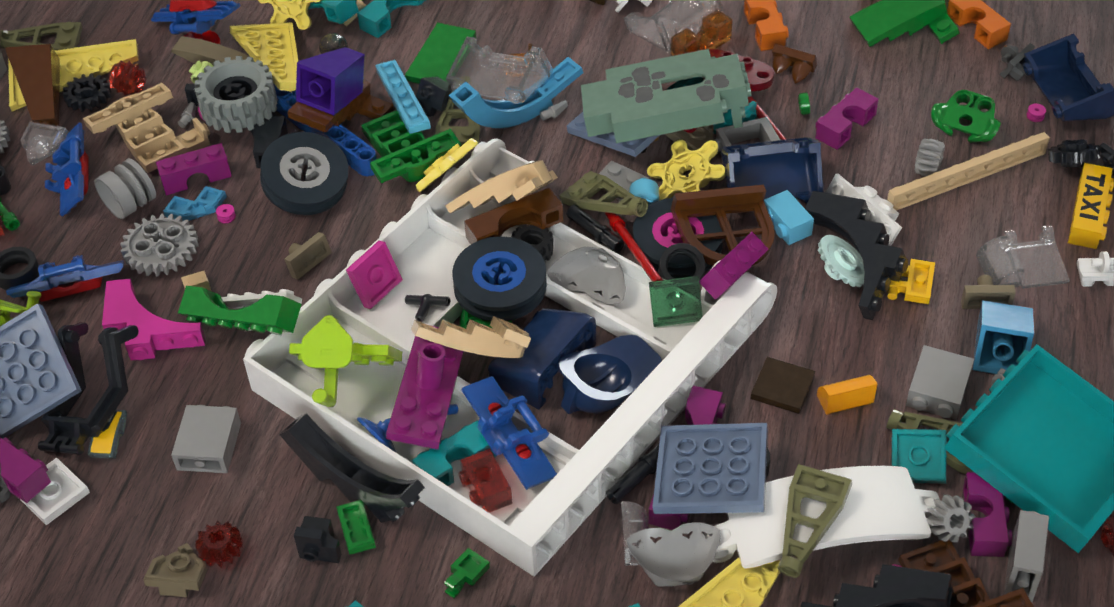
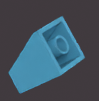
M982 300L977 325L973 370L997 374L1001 368L1007 370L1011 364L1015 366L1019 364L1016 360L1025 349L1029 352L1031 350L1034 336L1033 308Z

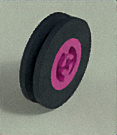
M673 198L662 199L648 205L646 214L642 217L637 216L633 226L634 240L657 272L663 252L671 245L683 243L670 210ZM716 215L688 218L695 235L722 232ZM723 239L700 241L708 249L721 254ZM678 254L669 260L667 269L669 274L675 279L690 278L696 272V265L692 258ZM706 263L705 272L713 266Z

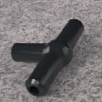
M424 294L406 295L405 297L406 304L420 305L415 319L420 322L424 321L431 306H449L451 303L450 298L447 296Z

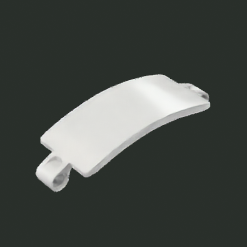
M856 466L821 470L852 479V486L844 508L814 550L871 541L919 540L931 536L930 527L932 525L928 524L927 518L931 517L932 514L928 512L927 508L934 509V499L940 500L935 491L915 489L907 468L899 466ZM793 476L766 482L764 512L727 513L728 521L714 526L720 530V542L712 562H725L733 556L736 550L738 551L743 568L758 567L781 559L789 487ZM804 497L801 501L800 512L804 516L816 519L823 513L827 504ZM796 524L793 539L806 543L814 529ZM703 533L706 539L713 535L712 533Z

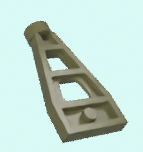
M60 22L12 31L0 30V46L6 48L42 45L43 43H40L42 36L57 34L55 43L51 44L54 51L77 48L83 28L81 22ZM34 36L32 43L20 41L21 38Z
M466 76L456 77L453 91L464 82L471 85V80ZM449 97L446 110L442 112L436 125L435 135L451 128L460 141L461 146L471 138L478 141L479 144L480 125L471 120L460 109H454L455 104ZM452 119H467L469 126H449Z
M592 171L584 174L582 178L559 195L561 203L569 206L575 204L584 210L635 215L638 217L644 216L648 210V201L646 199L634 196L608 177ZM601 189L607 191L599 200L590 199ZM618 196L623 198L618 204L611 203Z
M894 409L886 428L890 430L918 429L922 425L937 430H946L947 435L955 424L961 426L963 423L910 412L903 413ZM946 450L947 465L964 474L974 472Z
M798 464L789 487L783 552L778 565V570L789 577H799L804 562L844 508L852 486V479ZM804 497L827 504L825 510L818 518L814 519L801 514V501ZM796 524L814 529L806 543L793 539Z

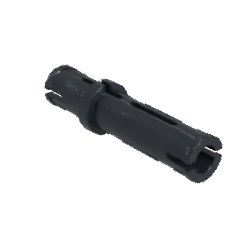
M575 204L568 208L567 217L593 235L598 243L605 244L615 253L622 250L625 244L623 239L612 233L610 227L600 224Z
M659 444L649 454L642 455L639 458V463L606 491V496L609 500L613 497L615 498L612 503L617 505L649 474L656 472Z

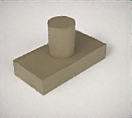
M318 232L303 245L293 243L289 247L290 255L284 260L291 277L298 280L332 252L325 234Z
M990 275L979 276L977 279L978 285L964 286L961 299L962 309H981L982 300L1013 305L1016 294L1014 285H993Z

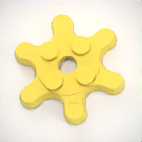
M322 0L258 1L264 4H272L274 14L270 24L286 23L289 18H293L299 29L306 30L312 24L311 18L308 15L310 3Z
M471 138L461 147L457 143L444 156L437 159L423 172L426 176L416 184L417 191L422 192L477 146L478 141Z
M678 140L671 146L673 155L668 162L654 163L647 169L648 176L653 179L663 180L662 185L659 187L660 200L672 198L674 193L700 191V188L707 186L709 181H721L726 176V169L723 165L710 163L711 159L718 153V143L713 140L707 141L700 149L694 151L687 148V143L684 140ZM691 170V172L688 174V177H686V175H683L684 172Z

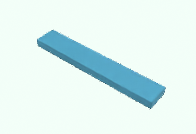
M396 60L376 64V72L409 134L431 129L429 119Z

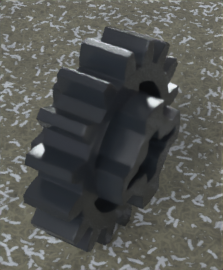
M93 73L89 77H85L82 74L80 79L74 77V82H67L68 87H63L64 93H62L67 107H72L73 111L80 108L81 112H84L85 109H89L91 112L93 107L101 108L100 104H107L106 98H111V88L107 79H102L101 75L94 77Z
M1084 139L1064 140L1061 145L1052 146L1048 149L1049 162L1054 164L1061 163V167L1065 168L1083 167L1084 163H1091L1100 158V147L1095 145V143L1088 144L1087 140Z

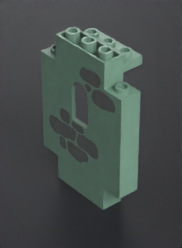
M709 49L605 69L607 80L581 85L583 115L588 137L614 132L616 143L723 123V113H727L729 109H731L734 128L743 127L742 118L746 117L744 106H749L748 97L752 96L744 61L739 62L738 54L715 58V56H710ZM694 77L705 78L699 84L662 90L661 84Z

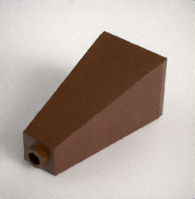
M51 44L6 47V53L32 121L37 127L42 129H50L54 125H59L60 58Z

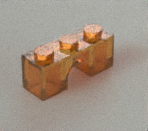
M716 10L702 18V27L697 34L685 28L671 37V56L718 48L731 40L733 19L720 10Z

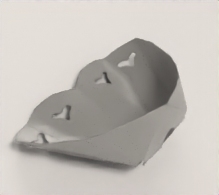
M584 246L574 249L554 262L547 271L551 281L570 291L584 292L591 298L601 301L606 305L621 303L624 300L626 286L621 264L603 248ZM599 255L607 257V262L600 261ZM554 273L561 274V281H559L558 276L554 275ZM574 282L577 286H574L573 284H568ZM594 291H602L603 296H601L599 293H595ZM616 294H617L618 297H620V298L611 299V298L614 297Z
M695 522L682 524L672 531L663 528H649L632 534L627 538L626 543L632 556L656 586L688 585L699 581L714 560L720 542V530L709 524ZM689 532H693L689 539L682 535L683 533L689 534ZM702 532L712 533L713 535L706 539ZM650 537H661V539L654 543ZM638 540H641L638 548L632 545V543H637Z

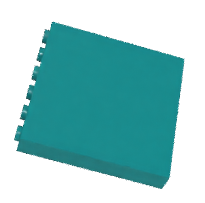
M1036 344L1030 352L1026 349L1016 360L1019 363L1017 366L1011 364L1003 374V377H1005L1003 381L998 378L989 389L991 392L989 396L984 393L975 404L977 407L975 411L970 408L961 419L963 422L961 426L955 424L946 435L949 441L944 449L1023 511H1034L1049 516L1048 530L1079 553L1114 511V401Z

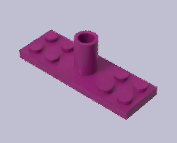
M415 336L387 429L386 439L439 449L464 351Z

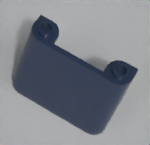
M1074 33L1024 54L1025 63L1023 64V69L1026 75H1030L1052 106L1053 114L1057 119L1060 118L1062 121L1107 119L1114 116V88L1110 83L1100 84L1085 63L1083 52H1077L1076 44L1079 43V40Z
M793 138L722 147L727 188L764 184L767 191L764 200L788 190L795 198L803 200V203H808L813 191L823 192L821 144L813 138Z
M548 308L537 311L532 321L523 329L531 337L528 347H525L523 357H498L493 359L488 367L489 377L493 376L503 391L514 397L525 396L527 404L539 410L546 403V398L542 396L547 387L551 389L553 386V377L559 371L561 358L577 350L583 351L595 347L596 319L581 312Z

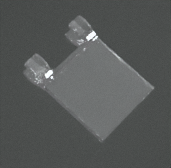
M1051 225L1042 226L1043 233L1039 234V240L1018 243L1015 230L1004 232L1006 238H1002V243L1010 255L1021 289L1065 284L1070 281L1058 251L1054 230Z

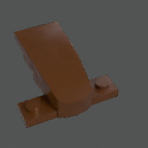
M363 79V92L337 114L331 115L297 102L288 110V118L326 133L333 125L339 127L345 119L351 120L356 113L376 119L393 112L394 107L393 103L372 96L370 83Z
M940 540L904 553L898 558L900 565L905 568L951 574L954 591L950 607H1034L1024 588L990 600L980 577L975 579L965 557H959L950 540Z

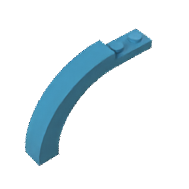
M567 57L537 83L514 97L503 100L483 99L479 92L467 82H464L453 91L449 97L462 112L477 124L489 128H508L525 123L540 115V112L547 110L548 107L553 105L551 100L584 72L582 67L570 57Z

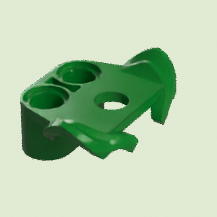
M968 90L957 91L947 103L934 104L931 111L932 121L936 127L940 128L948 136H952V129L971 134L967 140L970 143L990 141L996 135L1001 125V122L994 118V100L988 96ZM981 109H987V110H989V111H987V112H982V111H980V110H981ZM963 118L972 121L969 126H963L959 123V120Z

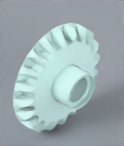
M834 235L824 236L818 243V252L821 254V260L825 262L824 269L827 274L835 280L842 279L845 284L849 283L852 287L864 286L865 271L863 259L857 250L840 237Z

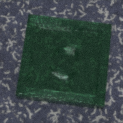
M698 276L649 282L654 327L700 321L702 318V306Z

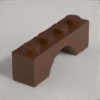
M546 188L518 201L515 200L465 220L466 238L470 244H473L482 239L501 237L507 229L523 224L534 225L542 230L563 222V204L550 188Z

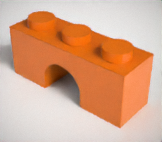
M744 0V13L748 23L756 24L755 39L760 51L771 50L775 44L785 46L786 38L789 37L788 27L783 24L781 12L777 11L776 0Z
M949 0L948 16L958 26L968 23L977 24L974 39L984 47L990 49L1008 40L1011 23L982 0Z

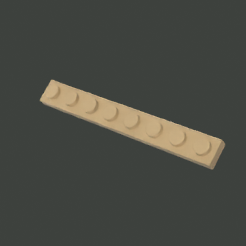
M1045 132L1033 135L979 157H974L966 162L955 164L950 168L934 172L931 175L916 179L902 186H897L889 190L887 201L891 202L893 208L897 211L1046 154L1050 137Z

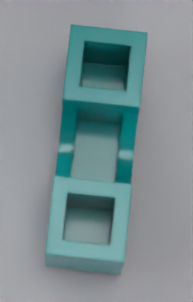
M477 420L470 425L464 426L459 432L449 438L441 440L439 449L431 448L423 451L412 461L414 465L449 486L454 483L453 467L450 465L452 462L466 460L477 469L496 456L477 428Z

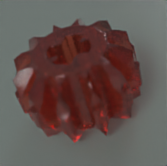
M122 60L118 64L114 63L108 76L111 88H115L117 93H124L125 96L127 94L140 93L147 80L144 69L139 68V64H131L130 60L127 63Z
M217 520L215 526L211 527L206 524V531H198L199 539L195 541V547L199 558L206 561L210 567L217 563L222 568L223 563L226 561L231 564L233 563L232 557H240V548L243 547V540L240 537L239 529L232 527L229 521L221 525Z

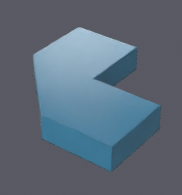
M205 186L195 201L174 196L163 210L164 216L168 217L170 214H173L174 219L181 216L183 221H190L215 213L216 209L226 199V192Z

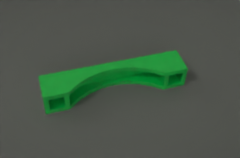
M186 285L178 314L186 316V321L190 323L202 321L203 324L216 327V325L228 329H232L234 325L235 328L248 331L250 327L251 330L259 333H265L267 330L269 333L281 336L283 332H294L302 304L284 296L267 294L248 307L230 310L219 294L203 287Z

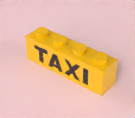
M1084 163L1069 232V244L1097 249L1099 240L1104 241L1107 227L1103 226V224H1107L1110 210H1106V208H1110L1113 196L1109 192H1112L1114 188V178H1111L1113 168Z

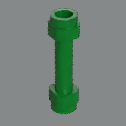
M0 198L2 223L8 230H16L20 225V221L13 212H9L5 208Z

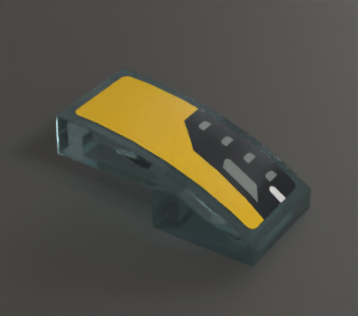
M115 410L98 437H91L88 456L116 459L119 437L124 435L127 417L126 410Z

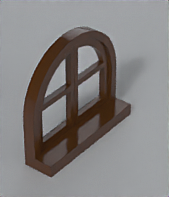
M764 184L674 193L670 210L683 243L696 247L703 254L705 262L709 265L714 266L715 263L722 260L726 255L708 249L700 241L725 238L731 251L738 245L735 237L747 236L751 232L755 235L761 234V241L769 250L753 265L761 262L768 255L774 241L775 231L773 222L764 203L767 192ZM754 212L760 228L732 231L726 214ZM716 215L722 232L694 234L688 218Z

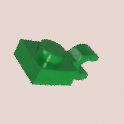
M467 548L451 565V572L453 574L444 582V585L448 587L445 593L455 598L461 592L465 582L473 586L490 568V562L470 548Z

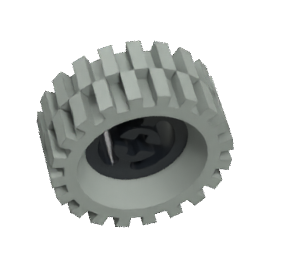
M236 56V60L226 57L224 58L225 62L220 63L217 60L213 62V67L208 65L204 68L205 73L200 72L198 74V80H195L194 89L201 116L206 121V124L208 126L213 125L215 130L220 131L221 128H224V132L231 133L232 129H236V133L243 132L242 128L246 127L248 130H252L255 124L263 125L264 118L269 120L272 117V112H275L277 109L276 104L278 103L272 73L267 65L263 66V62L260 60L254 63L252 57H247L246 60H243L242 56Z

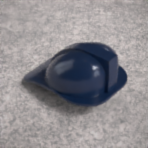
M636 335L620 336L594 348L569 353L563 356L559 362V371L563 375L562 385L565 393L561 407L568 414L580 410L592 414L610 411L622 404L662 362V359L642 338Z

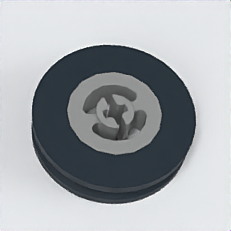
M310 132L290 133L273 141L265 150L261 160V187L267 198L286 212L298 215L322 213L335 206L343 197L347 187L348 162L343 151L332 140ZM303 165L308 166L305 181H301Z

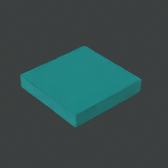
M892 429V466L907 468L913 483L946 484V450L944 449L946 445V430Z

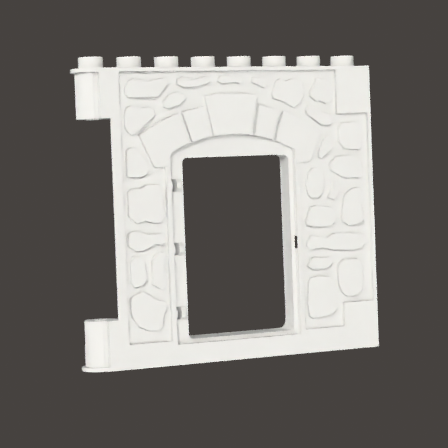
M497 138L487 143L480 142L472 151L471 157L458 169L455 167L449 169L443 176L441 184L430 194H422L417 197L412 204L411 210L398 222L392 221L388 223L381 231L379 239L369 248L356 251L351 256L347 267L334 279L328 278L318 285L314 296L300 308L293 333L283 332L281 336L271 333L265 340L258 339L254 341L247 349L243 361L252 391L295 419L307 413L330 438L367 466L397 479H418L425 487L418 494L420 502L535 577L606 497V491L626 475L639 458L660 437L661 426H670L686 408L692 386L704 388L763 322L776 299L777 286L772 282H766L749 272H745L716 300L703 286L700 298L676 285L668 283L665 279H663L661 286L656 287L644 269L633 261L613 252L562 223L548 227L549 232L551 231L553 234V255L549 261L545 260L547 282L545 296L573 312L586 313L594 317L597 326L617 337L624 335L639 336L661 357L662 362L580 450L550 432L546 439L537 443L557 473L553 479L526 490L504 455L501 454L477 469L466 460L452 462L450 465L453 467L454 483L449 486L443 484L413 464L412 459L416 458L421 452L431 448L391 440L396 450L394 452L380 443L357 418H365L375 424L391 418L415 338L411 328L420 305L406 304V295L431 294L432 296H447L450 298L451 303L449 306H431L422 322L427 325L439 327L442 320L453 323L461 315L463 308L458 303L454 294L452 270L459 254L471 245L466 238L464 221L511 203L516 199L512 196L498 203L493 198L477 208H474L470 203L453 213H449L445 205L495 176L535 162H528L506 150L505 143ZM516 225L507 229L501 237H511L512 232L516 231L517 227L522 228V225ZM377 241H383L386 243L403 280L373 308L368 309L363 306L346 269ZM584 246L603 248L621 264L626 286L624 300L621 303L606 305L601 301L591 298L584 292L570 291L551 281L547 271L554 262L574 249ZM599 255L600 261L607 262V257ZM554 273V275L558 276L559 281H561V274ZM574 282L568 284H573L574 286H577ZM594 291L595 293H599L601 296H603L602 291ZM616 294V295H615L614 297H612L611 299L620 298V297H618L617 294ZM326 315L335 317L355 343L390 345L403 352L402 362L394 361L393 366L379 365L378 362L371 361L369 365H356L354 362H350L348 366L338 369L337 401L334 407L320 405L312 399V394L315 390L324 389L325 368L308 367L303 361H299L297 356L289 354L290 343H302L303 337ZM457 377L450 403L457 404L458 413L447 415L441 440L449 438L459 432L464 426L480 419L461 390L462 387L470 385V383L460 377ZM514 412L511 419L517 430L520 431L526 428L532 433L522 415Z

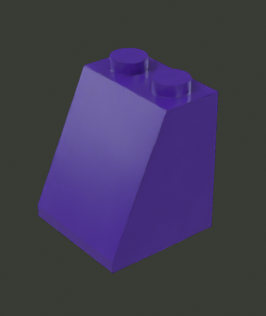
M344 47L298 61L296 101L331 115L337 114L363 92L364 54Z

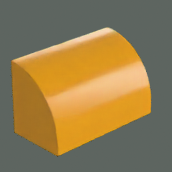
M865 375L820 386L817 390V397L827 415L874 403L877 382L871 375Z

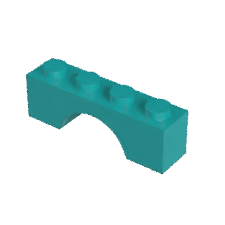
M322 0L320 2H311L308 10L324 8L328 21L339 24L344 23L359 12L356 0Z
M373 0L357 13L359 28L379 38L392 28L390 13L393 10L406 5L419 6L426 0Z

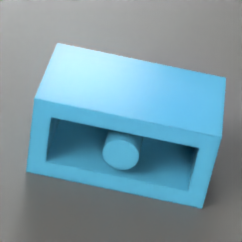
M788 190L764 200L776 234L788 245L812 235L814 218Z

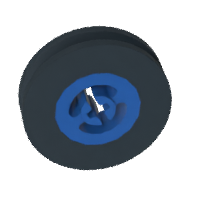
M490 237L479 240L465 248L453 265L452 277L455 297L466 312L479 319L492 321L493 316L505 321H510L523 317L541 303L546 293L547 282L544 259L536 248L520 239Z

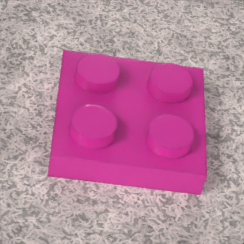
M377 241L346 269L363 306L368 309L373 308L403 280L386 243L383 241Z

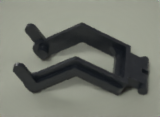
M79 322L75 325H64L58 330L59 342L82 391L48 411L41 418V421L49 430V435L45 441L41 440L38 443L40 451L81 455L84 452L83 445L87 439L100 435L129 391L121 344L137 337L139 330L136 325H129L120 330L116 327H108L99 334L98 342L103 348L109 386L88 418L67 416L86 388L78 341L81 336L87 334L88 324Z

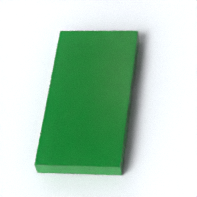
M437 22L406 72V80L420 84L421 78L437 76L450 82L476 38V31Z

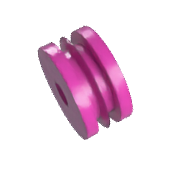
M1031 104L1028 107L1026 116L1030 121L1041 122L1045 118L1046 108L1041 104Z
M230 204L220 205L216 209L217 219L221 223H230L236 218L234 207Z

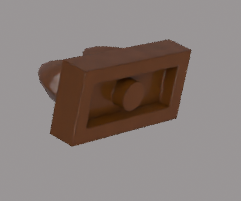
M777 44L774 45L772 63L776 74L782 73L789 66H792V77L794 83L797 84L805 79L810 72L814 73L817 67L816 55Z

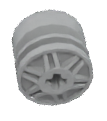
M130 158L123 161L122 165L119 164L114 167V172L108 171L94 180L101 200L119 219H124L135 212L137 209L136 205L142 207L147 202L156 198V191L151 179L144 169Z

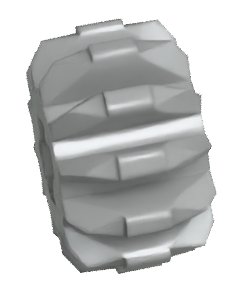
M931 138L921 141L915 162V172L926 177L940 171L945 151L944 142Z
M948 494L943 495L942 501L934 499L935 508H927L928 512L932 514L931 517L927 518L928 524L932 525L930 528L931 533L937 535L942 541L958 542L959 536L967 537V528H974L970 520L976 517L974 513L970 512L972 506L957 495L953 497Z

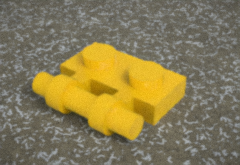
M911 259L907 271L902 273L903 277H908L907 281L900 280L897 282L891 280L890 288L887 291L888 299H897L898 293L901 292L905 293L904 301L929 304L935 262Z

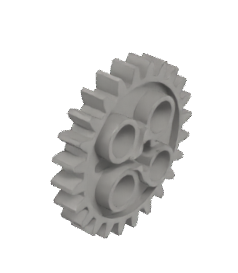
M161 214L157 219L154 215H151V220L149 221L143 218V224L134 223L135 229H127L129 235H123L124 242H121V253L126 265H129L131 270L136 269L138 274L145 270L146 276L155 272L156 277L159 276L161 271L168 275L169 269L177 272L178 265L185 267V260L192 261L191 254H197L196 247H199L198 236L193 224L190 225L188 220L183 221L181 216L174 219L173 214H170L167 218L164 217V214Z

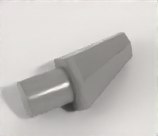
M561 101L540 112L541 119L543 121L551 117L556 119L568 107L567 101Z
M190 102L181 114L182 118L178 121V125L181 128H185L189 122L193 123L192 119L196 115V105Z

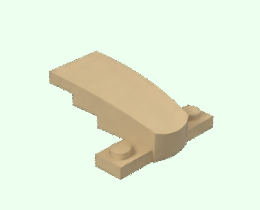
M163 83L138 94L123 97L113 102L107 108L83 118L85 125L93 134L104 132L108 127L116 125L126 146L147 173L157 169L156 161L187 153L186 147L176 139L174 131L164 124L161 115L151 109L173 98L171 90Z
M539 160L495 176L460 195L445 205L449 213H453L470 203L474 208H477L493 198L500 203L514 196L516 201L541 190L558 177L553 170L548 171L543 160Z
M493 316L490 324L492 328L473 320H469L466 329L445 320L441 321L439 329L414 320L411 328L415 336L428 341L492 357L521 358L523 357L525 347H528L531 340L528 332L520 329L513 323Z

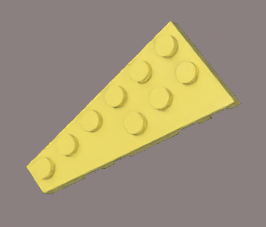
M293 23L230 26V34L255 62L260 60L263 62V66L267 65L269 67L273 82L279 90L288 92L296 90L298 55Z
M136 39L56 50L55 52L60 58V92L63 91V87H68L67 82H74V77L80 79L82 74L85 77H89L91 73H93L94 77L97 75L102 76L139 61ZM8 58L9 107L13 112L25 107L26 103Z
M737 558L678 607H761L780 574L778 570L780 560L758 567L743 568L740 558Z

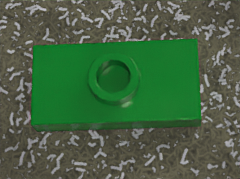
M358 500L336 506L349 555L376 548L363 501Z

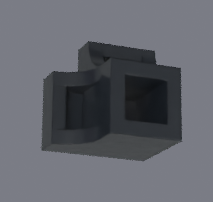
M437 76L421 78L416 94L417 100L428 117L434 116L437 110H446L449 95L453 88L452 84Z
M304 516L301 527H296L294 533L300 558L311 562L317 560L332 563L340 562L342 553L339 540L333 538L334 530L331 519Z

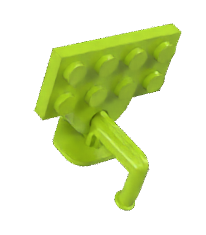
M326 315L303 337L302 343H290L289 354L297 356L298 360L303 361L306 366L325 368L324 389L315 390L312 394V399L315 403L326 407H334L336 405L338 369L348 366L350 362H354L356 365H369L371 361L378 362L379 365L393 366L394 361L402 362L403 354L402 351L390 345H365L353 342V338L340 325L339 321L331 315Z

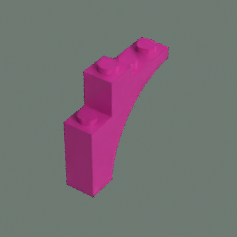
M131 279L106 281L102 320L103 329L116 327L120 330L129 325H136L139 330L136 338L125 342L130 361L155 358L156 350L205 346V336L201 322L183 323L158 317L146 310L137 301Z

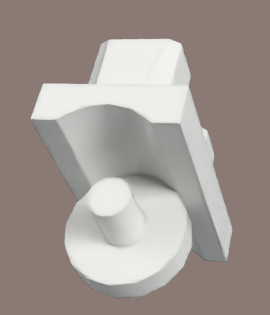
M1107 251L1100 252L1099 258H1078L1076 264L1083 287L1092 286L1095 281H1103L1107 286H1114V258H1109Z

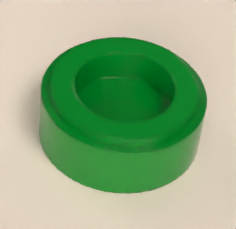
M799 93L798 104L800 114H810L808 93Z

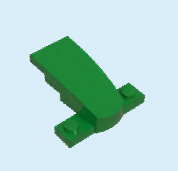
M881 0L849 16L852 24L869 47L885 38H888L891 42L905 32H908L911 36L926 25L941 44L960 34L958 27L948 16L946 0Z
M397 110L361 125L362 132L381 156V158L370 162V167L381 184L398 176H401L408 182L422 180L426 176L423 172L437 159L444 156L457 143L461 147L460 141L451 128L425 139L421 131L409 134Z

